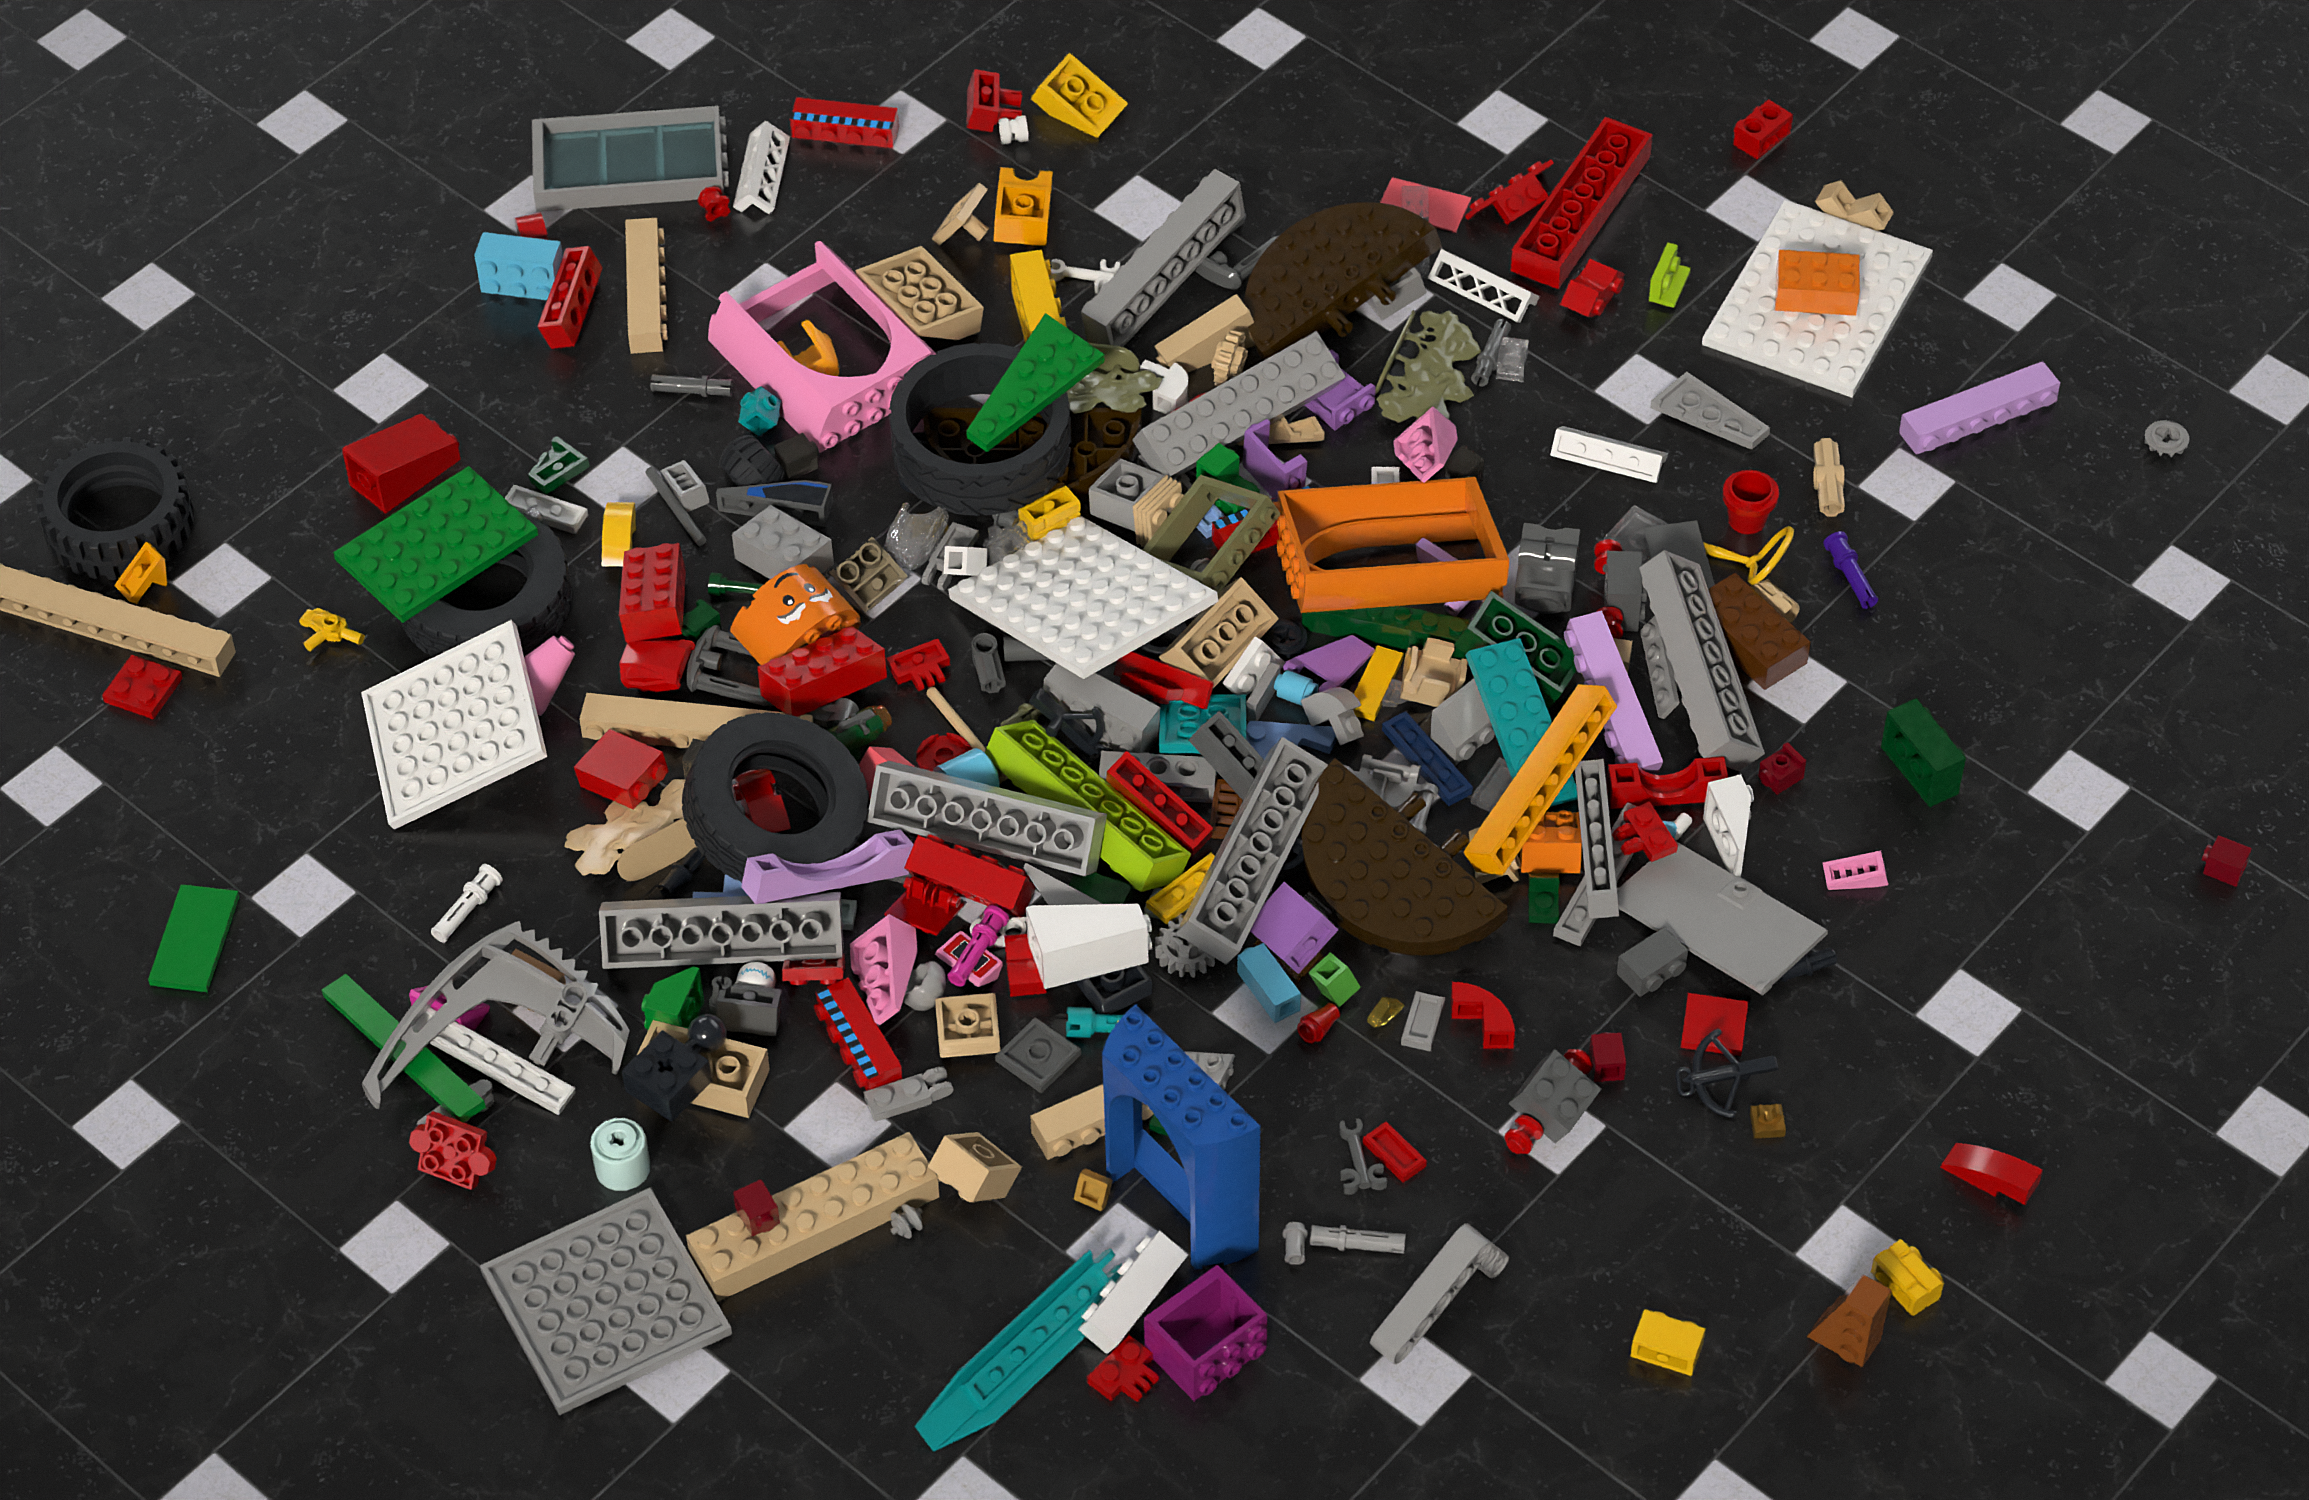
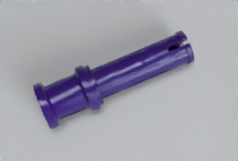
M1842 531L1829 535L1824 540L1823 545L1827 551L1831 552L1834 558L1833 564L1836 568L1843 571L1861 607L1867 609L1868 605L1866 602L1869 604V607H1873L1878 602V597L1873 592L1857 563L1858 554L1850 548L1847 542L1848 536Z

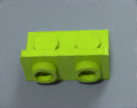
M1667 243L1651 278L1649 301L1675 307L1690 275V268L1679 265L1680 257H1677L1678 245Z

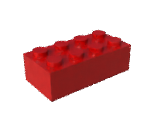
M664 543L655 547H637L624 551L619 618L626 642L682 634L686 568L679 543Z
M853 626L843 628L837 633L820 638L814 643L797 648L784 656L771 659L769 662L757 667L760 695L783 713L796 717L887 678L885 649Z
M928 834L926 838L917 835L904 867L912 876L923 879L926 883L932 882L934 886L940 885L946 889L956 891L957 895L983 905L997 906L1014 917H1024L1026 907H1028L1036 888L1029 880L1030 877L1025 874V871L1009 865L1008 869H1005L1002 865L998 864L997 860L982 855L980 859L976 858L977 856L972 854L971 850L955 844L954 848H950L949 845L944 843L943 839Z

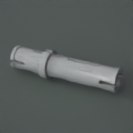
M1312 1225L1310 1245L1338 1247V1250L1344 1251V1248L1404 1254L1405 1234L1346 1229V1226L1340 1225V1228Z

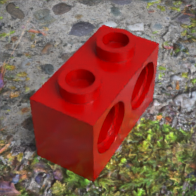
M1767 100L1761 106H1757L1744 120L1741 119L1737 122L1734 128L1733 145L1758 160L1791 133L1793 114L1771 100Z

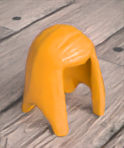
M805 320L801 323L815 344L811 345L806 351L793 356L782 341L777 342L791 358L801 365L826 375H839V363L830 337L817 329L811 321Z

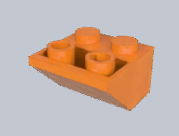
M1562 810L1559 812H1546L1520 849L1521 873H1580L1582 840L1579 812Z

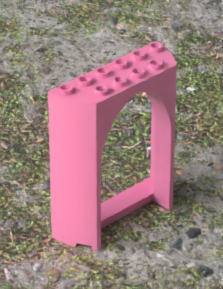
M821 241L815 243L816 263L738 304L726 291L722 293L718 298L721 304L716 315L712 314L708 332V341L755 389L761 386L781 400L780 415L818 454L889 415L892 410H889L891 396L899 380H903L905 378L903 375L916 363L931 354H936L833 250ZM836 281L880 325L888 336L891 348L886 361L875 374L859 377L831 376L811 370L795 361L765 332L758 322Z

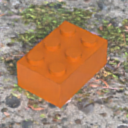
M1779 250L1776 267L1775 311L1856 316L1860 287V254Z

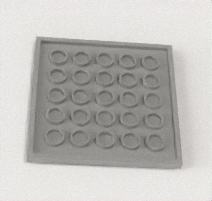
M651 1188L480 1265L482 1275L559 1415L732 1334L731 1326Z

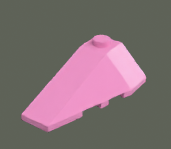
M1431 407L1394 440L1395 455L1425 483L1445 465L1458 440L1456 426L1438 410Z
M890 914L850 943L852 971L859 976V987L866 992V1003L875 1023L881 1025L900 1011L917 954L916 928Z

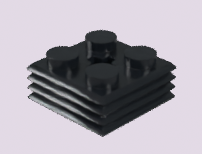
M1141 965L1075 981L1098 1014L1111 1015L1153 993L1152 980Z

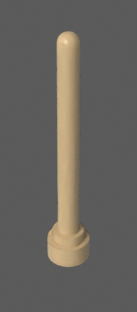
M930 687L927 690V696L960 736L966 739L972 749L978 748L985 752L986 748L940 692L935 687ZM997 770L1000 784L1006 781L1008 777Z

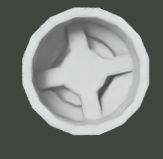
M1025 115L1017 116L1013 120L1008 118L999 119L1002 144H1009L1013 140H1019L1020 142L1028 141V127Z

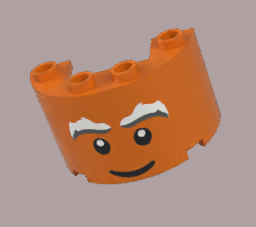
M801 564L779 573L760 587L752 595L755 600L751 601L748 609L746 606L740 609L732 623L730 632L757 662L763 665L771 659L779 658L800 648L806 643L811 644L815 642L820 635L828 630L833 631L836 629L835 633H837L841 629L850 626L858 629L861 625V620L857 611L815 566L809 568L807 564Z

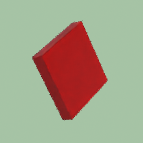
M1688 993L1681 1048L1696 1050L1705 1036L1715 1029H1721L1722 1034L1717 1037L1732 1055L1741 1056L1748 1001ZM1713 1042L1705 1050L1707 1052L1723 1054Z

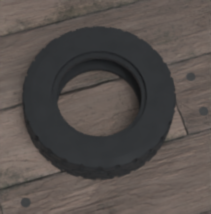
M519 511L537 527L538 535L496 562L511 566L527 577L526 584L518 595L501 606L479 611L454 607L441 598L402 623L408 637L423 652L430 654L431 657H435L512 620L518 629L523 655H528L553 635H556L564 624L563 621L568 616L572 601V587L567 558L563 545L559 538L555 536V533L547 525H543L540 520Z
M769 712L748 714L744 717L740 716L730 720L726 725H721L701 745L684 783L682 793L683 817L687 823L686 827L690 837L694 839V844L717 869H720L734 880L741 881L742 883L747 858L774 853L781 859L792 863L817 864L836 859L853 850L867 821L869 811L867 784L863 773L860 771V766L854 756L850 754V751L835 736L825 729L818 727L819 725L788 714ZM755 769H771L788 774L803 784L813 796L818 808L819 823L813 828L797 834H779L765 830L751 822L737 806L732 793V780L744 772Z

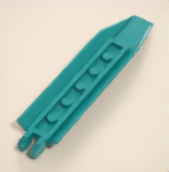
M1111 1248L1103 1251L1094 1260L1092 1251L1088 1250L954 1375L915 1425V1428L932 1451H936L996 1422L1086 1337L1078 1330L1085 1321L1081 1317L1082 1314L1093 1302L1096 1305L1099 1304L1103 1299L1099 1293L1110 1280L1116 1282L1121 1276L1117 1270L1121 1267L1122 1263L1114 1266L1106 1274L1102 1270L1115 1256Z

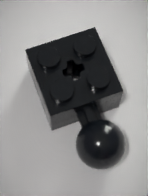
M703 1014L693 1019L687 1031L688 1040L684 1044L662 1030L622 1070L625 1091L673 1122L712 1082L709 1060L700 1055V1053L715 1052L723 1046L726 1040L727 1031L725 1024L715 1015Z

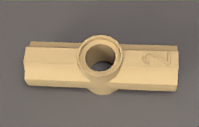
M1822 438L1819 442L1814 443L1813 447L1815 461L1813 474L1814 489L1818 490L1820 512L1824 513L1827 517H1835L1837 514L1844 512L1845 507L1843 495L1844 466L1840 465L1838 443L1832 441L1831 438Z

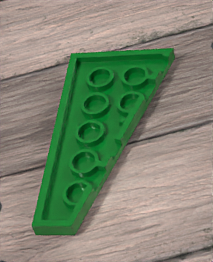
M1045 313L967 429V438L988 452L1105 362V355Z

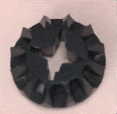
M1281 619L1277 620L1262 636V641L1278 656L1282 654L1289 658L1293 653L1299 655L1301 649L1306 647L1307 632L1298 622ZM1289 634V640L1282 644L1280 639H1284Z

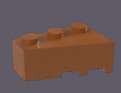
M1863 1274L1842 1296L1836 1299L1834 1304L1825 1309L1807 1337L1838 1353L1845 1361L1854 1362L1863 1367L1881 1341L1892 1290Z

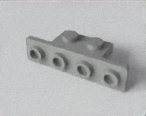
M1654 616L1641 629V638L1658 717L1665 719L1679 704L1677 691H1680V688L1674 679V670L1671 661L1666 656V646L1658 632V623Z

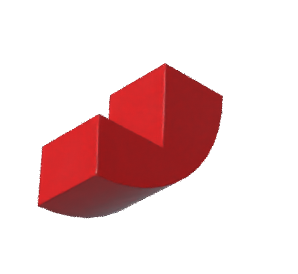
M1452 982V1019H1482L1483 1049H1513L1515 1028L1513 1019L1506 1006L1495 995L1481 987L1468 983Z

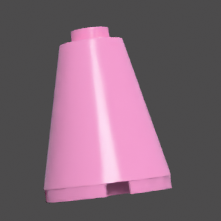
M562 635L559 638L552 636L524 657L537 714L540 716L546 711L575 656V653L572 651L575 646Z

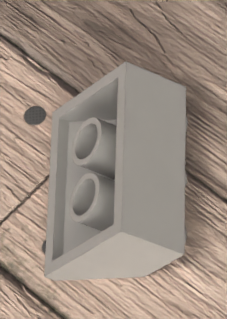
M1474 678L1432 711L1430 739L1454 766L1462 760L1469 759L1477 748L1482 744L1489 743L1495 736Z

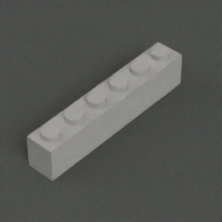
M1604 759L1580 761L1575 768L1589 919L1619 916Z

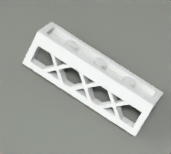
M766 120L752 131L749 136L733 206L740 212L744 211L752 203L768 214L774 211L790 136ZM771 136L780 141V146H775ZM767 154L772 155L776 163L775 165L771 164ZM763 172L768 173L772 181L771 183H767ZM763 190L767 201L758 196L759 191Z
M1442 249L1428 276V279L1519 323L1528 305L1532 304L1535 306L1540 297ZM1443 263L1451 266L1453 277L1445 280L1437 277ZM1457 269L1463 271V273L1458 274ZM1471 275L1474 278L1476 287L1466 291L1463 289L1460 279ZM1480 280H1481V281H1484V282H1486V283L1483 284V285H1481V284H1480ZM1456 281L1457 286L1451 284V282ZM1494 286L1499 298L1488 302L1485 300L1483 289ZM1502 291L1508 293V295L1503 296ZM1478 292L1479 297L1474 295L1473 293ZM1513 297L1522 300L1516 315L1508 311L1505 300ZM1501 303L1502 308L1495 304Z
M1562 426L1556 429L1550 455L1657 483L1662 463L1666 461L1668 453Z

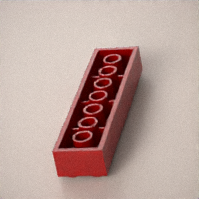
M1605 117L1512 248L1511 271L1559 289L1650 158L1652 134Z

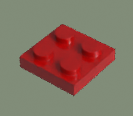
M131 655L105 690L102 697L105 703L154 719L183 679L181 671Z
M843 953V958L784 960L782 968L783 981H790L792 985L807 984L808 980H820L821 984H834L838 982V979H843L845 953Z

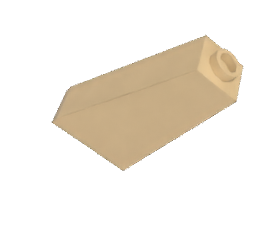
M1235 294L1156 344L1155 348L1159 354L1156 357V361L1167 369H1170L1174 363H1177L1186 373L1212 363L1219 341H1225L1226 334H1229L1230 329L1245 333L1246 339L1244 344L1246 349L1255 346L1248 330V326L1254 323L1250 311L1238 295Z

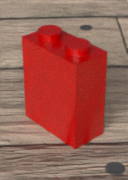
M611 729L574 766L580 787L633 810L669 772L662 751Z

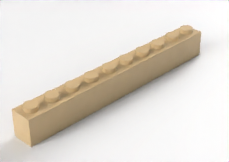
M0 563L1 611L218 677L222 675L236 653L231 634L223 630H215L202 626L197 622L178 619L173 615H165L147 607L135 606L124 600L112 599L97 592L82 590L74 585L59 583L48 577H39L29 574L24 570L6 567Z

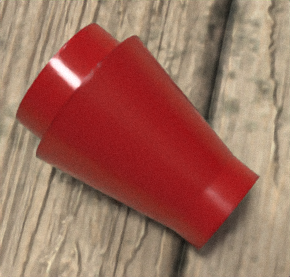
M1328 1003L1324 1007L1301 1017L1297 1025V1031L1301 1038L1308 1043L1321 1041L1333 1023L1340 1017L1339 1009L1334 1004Z

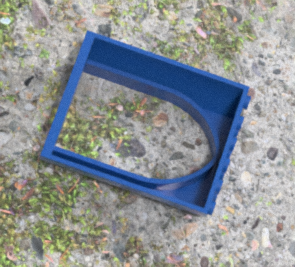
M1135 1004L1114 1026L1102 1053L1106 1177L1112 1179L1113 1183L1133 1168H1136L1190 1222L1191 1265L1195 1269H1202L1204 1265L1222 1262L1224 1265L1239 1261L1259 1250L1260 1125ZM1142 1102L1151 1109L1162 1124L1181 1159L1184 1169L1142 1128Z

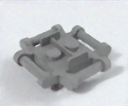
M1366 754L1363 755L1359 772L1353 771L1349 766L1344 765L1392 808L1397 809L1413 792L1418 794V799L1421 796L1427 806L1415 816L1411 824L1425 835L1427 829L1425 825L1431 803L1437 797L1438 788L1431 783L1418 784L1421 766L1412 764L1409 767L1373 759V756ZM1401 777L1408 778V781H1401Z

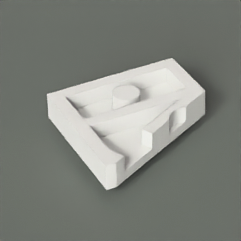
M1254 637L1223 681V684L1235 695L1246 694L1247 696L1254 690L1271 662L1280 665V669L1283 668L1285 662L1262 640Z

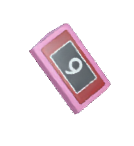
M960 931L941 946L935 955L953 968L972 938L963 931ZM986 949L967 979L977 987L997 980L1003 962Z

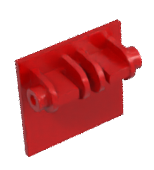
M912 876V878L906 877L903 887L907 890L884 913V916L890 914L915 928L937 936L964 907V904L960 903L961 896H958L956 891L946 889L940 885L934 887L932 882H928L926 885L925 880Z

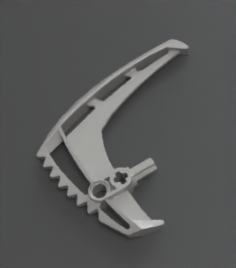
M518 921L490 933L466 949L427 986L387 1040L363 1080L362 1087L371 1104L376 1109H379L383 1092L423 1048L460 1016L486 1000L519 1005L546 1018L540 1028L542 1035L529 1056L534 1061L533 1063L545 1066L557 1044H563L571 1032H573L612 1059V1073L617 1074L630 1030L611 1000L606 996L595 995L598 984L584 982L587 971L574 970L575 959L562 960V948L549 950L548 938L535 941V930L522 932L521 924ZM515 939L543 956L572 982L564 985L529 963L503 951V949ZM483 956L491 959L459 989H454L453 982L479 958ZM443 993L447 1002L429 1019L418 1033H414L413 1026ZM570 995H575L579 997L581 1001L579 1003L573 1004L570 1003L566 999V997ZM593 1002L611 1018L619 1030L589 1003ZM557 1021H561L564 1025L561 1024L560 1027H557L554 1023L557 1024ZM404 1041L406 1043L405 1049L384 1078L378 1080L397 1047Z

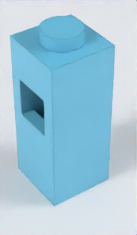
M1264 943L1254 948H1247L1238 955V974L1274 1023L1301 1010L1300 991Z

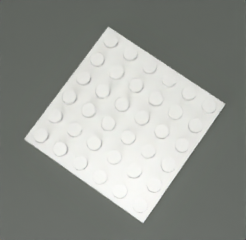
M512 620L361 692L388 824L393 829L399 828L547 757L518 629Z

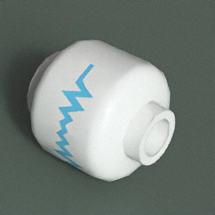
M750 962L741 967L735 984L774 988L776 975L772 968L765 963Z

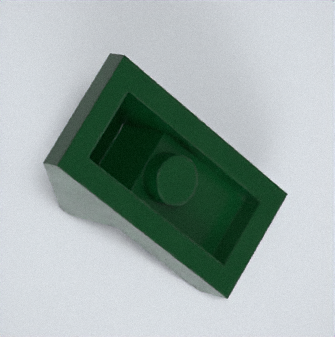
M1528 873V923H1558V892L1560 882L1558 873Z

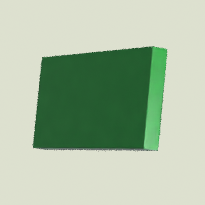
M180 885L148 978L150 986L208 992L239 900L238 891Z

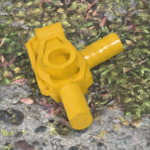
M320 608L314 610L307 609L299 619L301 625L311 627L316 631L312 637L303 643L309 651H312L324 640L336 642L341 641L343 638L361 645L365 638L364 634L349 629L345 618Z

